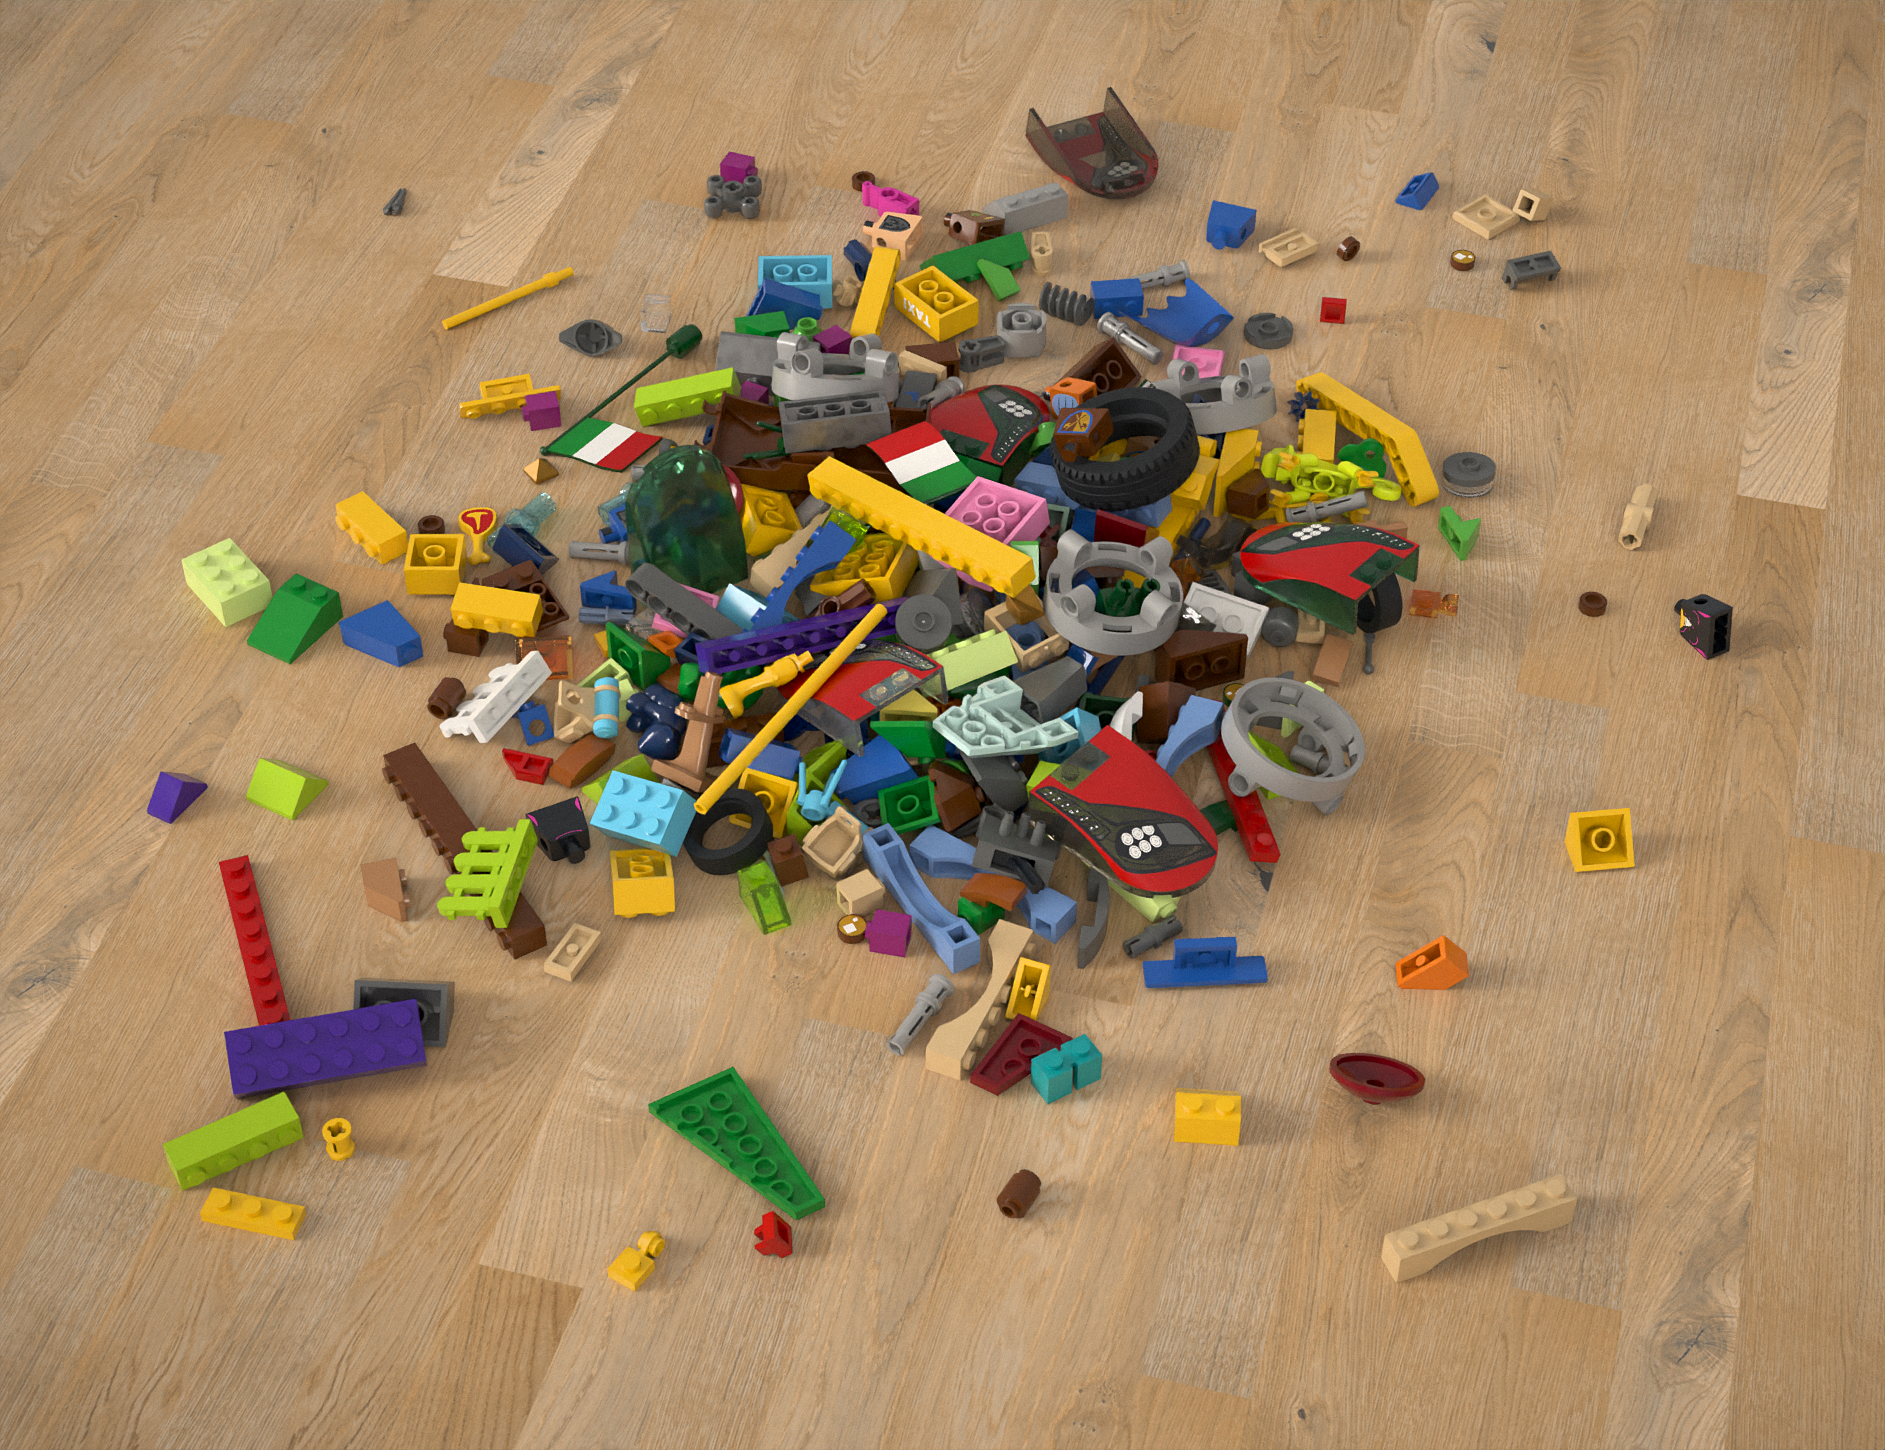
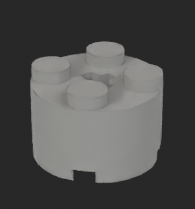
M1014 303L1008 305L1007 310L1004 312L1000 310L997 314V335L1005 342V349L1002 350L1003 356L1006 358H1037L1041 355L1042 350L1046 346V313L1042 309L1041 312L1035 310V305L1028 303Z

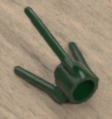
M757 421L758 426L783 434L782 427ZM780 437L777 443L778 450L744 454L743 458L757 460L791 456L792 453L786 454L783 437Z

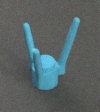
M842 760L836 773L830 774L823 792L811 790L809 794H806L805 763H800L797 804L802 806L801 814L803 817L812 821H820L824 818L830 798L847 765L846 760Z

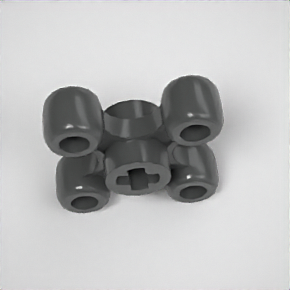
M712 175L708 178L707 190L711 196L704 201V211L709 218L720 217L724 209L732 213L741 211L742 215L748 219L756 218L759 215L760 205L755 197L759 196L762 192V182L758 176H747L743 184L738 181H728L725 183V179L720 175Z

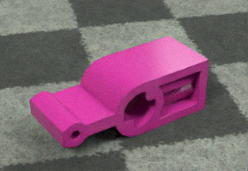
M868 181L862 184L863 205L877 209L880 217L885 212L919 216L918 198L892 187L881 189Z

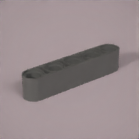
M643 563L625 581V587L633 597L686 635L693 632L708 640H714L740 634L743 631L741 627L650 563Z

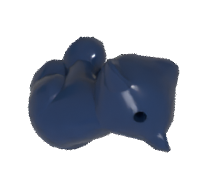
M654 684L649 686L645 692L631 695L626 703V709L632 715L628 719L626 727L634 733H641L646 730L638 741L639 752L653 760H675L681 736L686 730L688 719L675 714V707H679L680 702H684V700L662 684Z

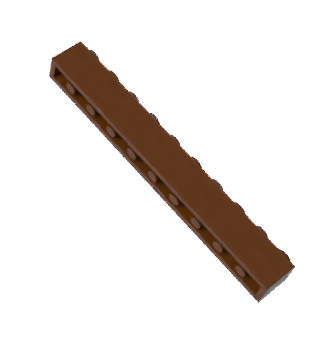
M415 742L383 755L385 767L382 768V773L386 782L394 785L399 801L406 802L409 815L413 820L417 819L419 821L424 837H430L435 853L438 856L442 855L444 857L448 872L451 875L454 873L462 874V872L456 869L454 858L460 853L470 852V850L465 849L462 837L465 833L477 831V829ZM481 850L480 853H493V852H492V850ZM473 872V874H491V872ZM521 891L507 928H495L491 916H486L484 920L488 930H494L497 934V940L502 950H508L514 960L547 946L545 925ZM469 894L470 896H483V894Z

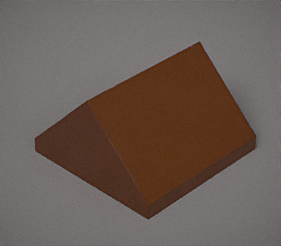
M1170 681L1139 686V692L1143 693L1142 717L1138 720L1137 743L1165 744L1170 727L1178 721L1180 708L1182 705L1187 704L1191 695L1196 696V688Z

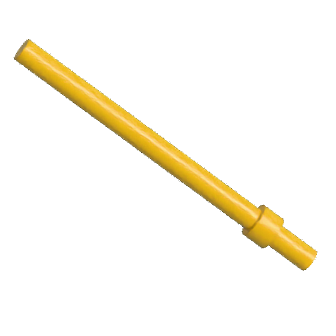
M567 267L558 272L551 271L544 274L543 278L443 320V326L447 330L545 287L552 288L558 285L559 281L573 276L574 271L572 267Z

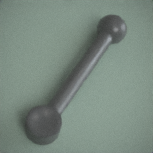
M1366 633L1364 635L1367 649L1366 665H1364L1363 671L1368 675L1374 671L1372 665V643L1375 642V635L1373 633Z

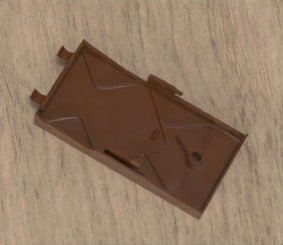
M723 391L721 402L716 405H710L706 400L703 402V411L708 415H716L711 442L708 445H701L695 440L693 450L698 455L706 456V460L717 461L729 467L741 484L768 489L810 491L807 475L830 456L910 496L898 484L882 459L873 450L868 448L866 444L855 448L837 447L829 451L812 450L805 453H792L791 456L757 460L753 458L744 459V454L778 450V439L783 437V434L757 425V421L782 427L779 407L728 394L726 391ZM928 403L927 409L888 407L891 434L924 421L931 424V403Z

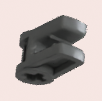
M999 335L962 340L958 345L960 353L959 369L963 372L972 373L1004 363V356L1001 352L1005 349L1004 340Z

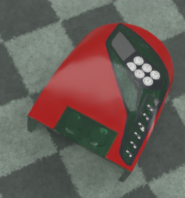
M1011 385L977 387L958 394L931 409V425L943 436L953 452L1003 469L998 483L1011 487L1015 481L1014 479L1033 456L1029 454V450L1036 434L1039 433L1038 426L1042 423L1050 422L1049 409L1040 397L1026 389Z
M1285 522L1266 526L1250 535L1241 548L1240 563L1244 577L1257 589L1354 635L1357 628L1358 602L1393 572L1412 582L1417 580L1420 545L1397 534L1371 526L1333 522Z

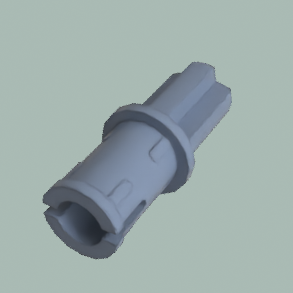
M606 606V609L582 607L579 610L580 623L606 624L612 622L617 626L633 627V609H611L609 606Z

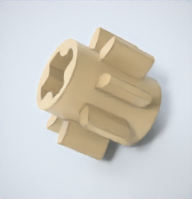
M845 276L843 280L837 278L833 286V295H835V300L839 304L848 307L853 302H859L863 287H861V282L853 276Z

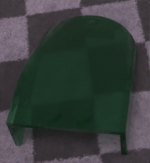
M682 445L659 454L643 467L644 473L636 484L632 482L625 503L631 575L643 563H650L677 583L710 594L727 588L729 583L734 585L748 579L747 553L742 524L728 477L721 461L711 451L702 449L698 445ZM640 602L647 609V611L655 618L656 612H654L649 607Z

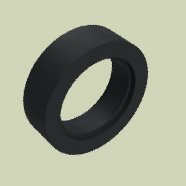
M1377 551L1349 574V576L1364 583V576L1366 577L1373 592L1375 605L1368 591L1364 592L1356 600L1340 593L1343 605L1352 621L1359 629L1369 634L1396 625L1400 621L1403 608L1401 590L1394 570L1384 555Z
M730 788L725 791L705 814H701L696 810L683 845L694 864L703 872L712 875L734 874L750 867L764 855L768 849L767 843L771 842L773 838V823L761 800L755 794L744 789ZM733 814H745L752 818L751 828L748 833L732 846L718 850H711L702 846L704 834L718 820Z

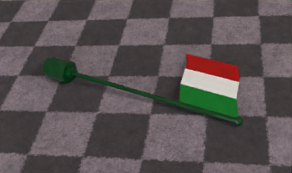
M693 324L684 325L666 339V353L546 447L542 446L540 448L541 455L553 454L572 458L603 470L621 473L662 441L663 437L640 433L616 423L591 417L670 355L682 359L698 347L702 340V333L699 328Z
M926 421L866 444L868 448L873 450L882 459L898 484L913 499L927 506L964 492L977 478L957 458L943 436ZM866 524L847 533L852 536L873 528V526ZM773 549L758 555L759 558L754 559V563L759 559L764 560L771 554Z

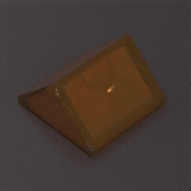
M573 636L515 638L516 664H519L530 651H539L552 672L546 680L574 679Z

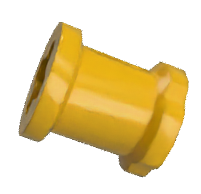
M343 1118L329 1120L322 1129L323 1137L328 1142L326 1152L335 1161H343L346 1158H350L356 1148L355 1143L350 1137L352 1133L351 1124Z

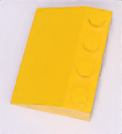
M888 533L852 536L856 541L838 566L833 570L816 574L810 584L811 591L836 597L863 578L868 581L877 596L876 600L871 604L901 598L919 564L917 550L901 540H896Z

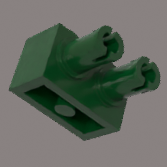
M1148 578L1143 581L1141 588H1134L1131 580L1125 579L1123 582V579H1119L1115 588L1100 589L1095 597L1094 611L1112 617L1139 615L1145 598L1152 591H1159L1160 584L1156 579L1151 578L1149 581ZM1103 629L1104 631H1109V632L1131 633V631H1113V630Z

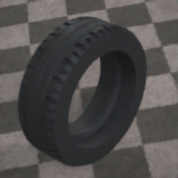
M1131 387L1109 391L1075 407L1109 409L1114 432L1101 448L1112 442L1135 436L1162 438L1147 451L1128 459L1112 462L1088 460L1090 457L1077 456L1074 462H1067L1062 459L1058 452L1054 434L1050 442V453L1062 491L1074 502L1090 509L1102 511L1131 510L1165 498L1183 485L1190 477L1200 455V445L1193 418L1186 404L1169 392L1148 387Z

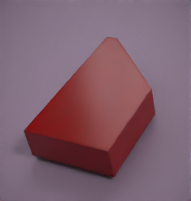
M506 748L502 750L503 759L517 780L544 785L549 775L550 767L554 764L553 758Z

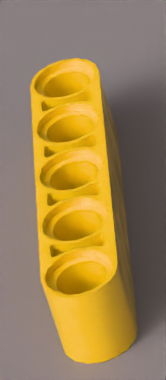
M875 246L850 330L852 339L870 333L876 334L878 337L880 336L900 265V249Z

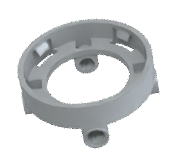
M783 332L777 340L778 359L773 361L772 392L786 399L800 400L884 390L888 403L896 400L899 395L900 369L897 367L898 356L895 352L881 350L882 342L873 333L853 338L850 343V355L821 353L816 348H809V341L806 336ZM865 372V374L861 375H849L850 373Z
M1264 354L1241 359L1239 362V375L1231 374L1199 378L1196 364L1182 359H1174L1167 367L1169 378L1152 382L1148 385V388L1169 392L1186 404L1191 412L1197 435L1223 433L1251 427L1267 421L1277 412L1275 387L1269 377L1271 366L1267 356ZM1198 393L1208 403H1193L1194 395Z
M1072 529L1066 531L1061 536L1057 544L1058 556L1048 570L1043 594L1045 615L1052 627L1060 635L1079 647L1108 655L1144 653L1159 647L1172 636L1179 620L1183 590L1177 575L1169 567L1170 558L1173 556V549L1166 538L1156 537L1138 548L1116 542L1091 543ZM1109 566L1135 572L1147 579L1149 578V580L1151 578L1156 579L1160 584V590H1154L1148 594L1143 601L1139 615L1112 617L1095 612L1096 598L1093 591L1083 584L1072 589V580L1078 572L1087 567ZM1059 580V582H1058V592H1059V593H1054L1055 588H1053V586H1054L1055 583ZM1103 629L1113 630V631H1131V633L1109 632V631H1104Z
M1276 677L1253 680L1241 687L1221 718L1223 743L1228 754L1237 765L1229 776L1228 783L1232 792L1239 797H1245L1262 786L1286 798L1311 802L1328 816L1342 802L1344 798L1343 793L1350 785L1364 759L1365 745L1362 734L1348 712L1325 693L1298 681ZM1271 700L1281 701V702H1285V703H1288V704L1279 703V702H1271ZM1265 716H1278L1293 720L1304 726L1298 736L1299 745L1316 753L1326 748L1329 757V767L1324 773L1314 777L1285 769L1268 759L1250 742L1248 730L1252 731L1259 718ZM1343 751L1347 752L1349 756L1350 767L1344 766Z

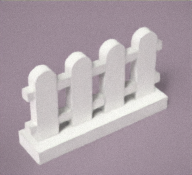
M530 651L517 665L507 663L505 666L492 670L488 675L491 681L477 686L472 691L475 696L474 699L461 703L456 708L458 715L441 723L439 727L445 738L451 737L452 734L463 733L466 736L473 732L479 743L488 742L552 674L539 651Z

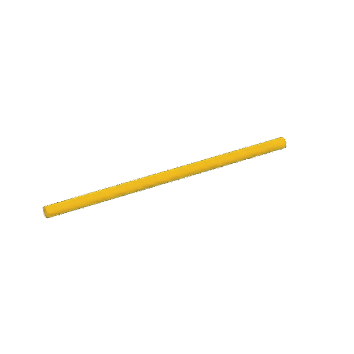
M882 604L875 605L694 803V808L699 813L705 814L885 617L887 609Z

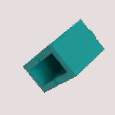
M1083 1034L1062 1044L1060 1052L1057 1048H1054L1033 1058L1031 1061V1084L1045 1102L1050 1104L1072 1093L1073 1069L1074 1087L1076 1090L1101 1079L1102 1054L1087 1035Z

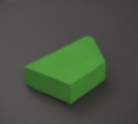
M980 259L976 263L998 302L1019 293L1020 288L1009 269L985 259Z

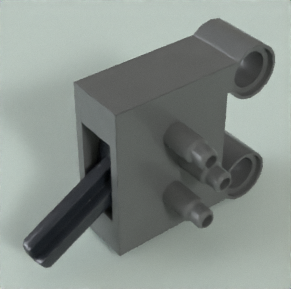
M985 806L976 832V837L979 841L971 866L1023 881L1032 894H1038L1040 890L1047 888L1054 862L1060 854L1066 830L1056 823L1038 821L1036 827L1031 829L1029 828L1031 815L1027 812L1022 813L1017 825L1013 822V812L1006 811L997 806Z

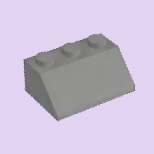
M1057 182L1050 183L1039 188L994 200L983 207V213L1005 219L1003 236L1067 218L1068 194Z

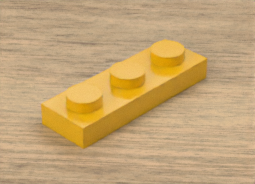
M214 1187L200 1211L201 1220L204 1222L289 1240H295L307 1215L305 1206Z

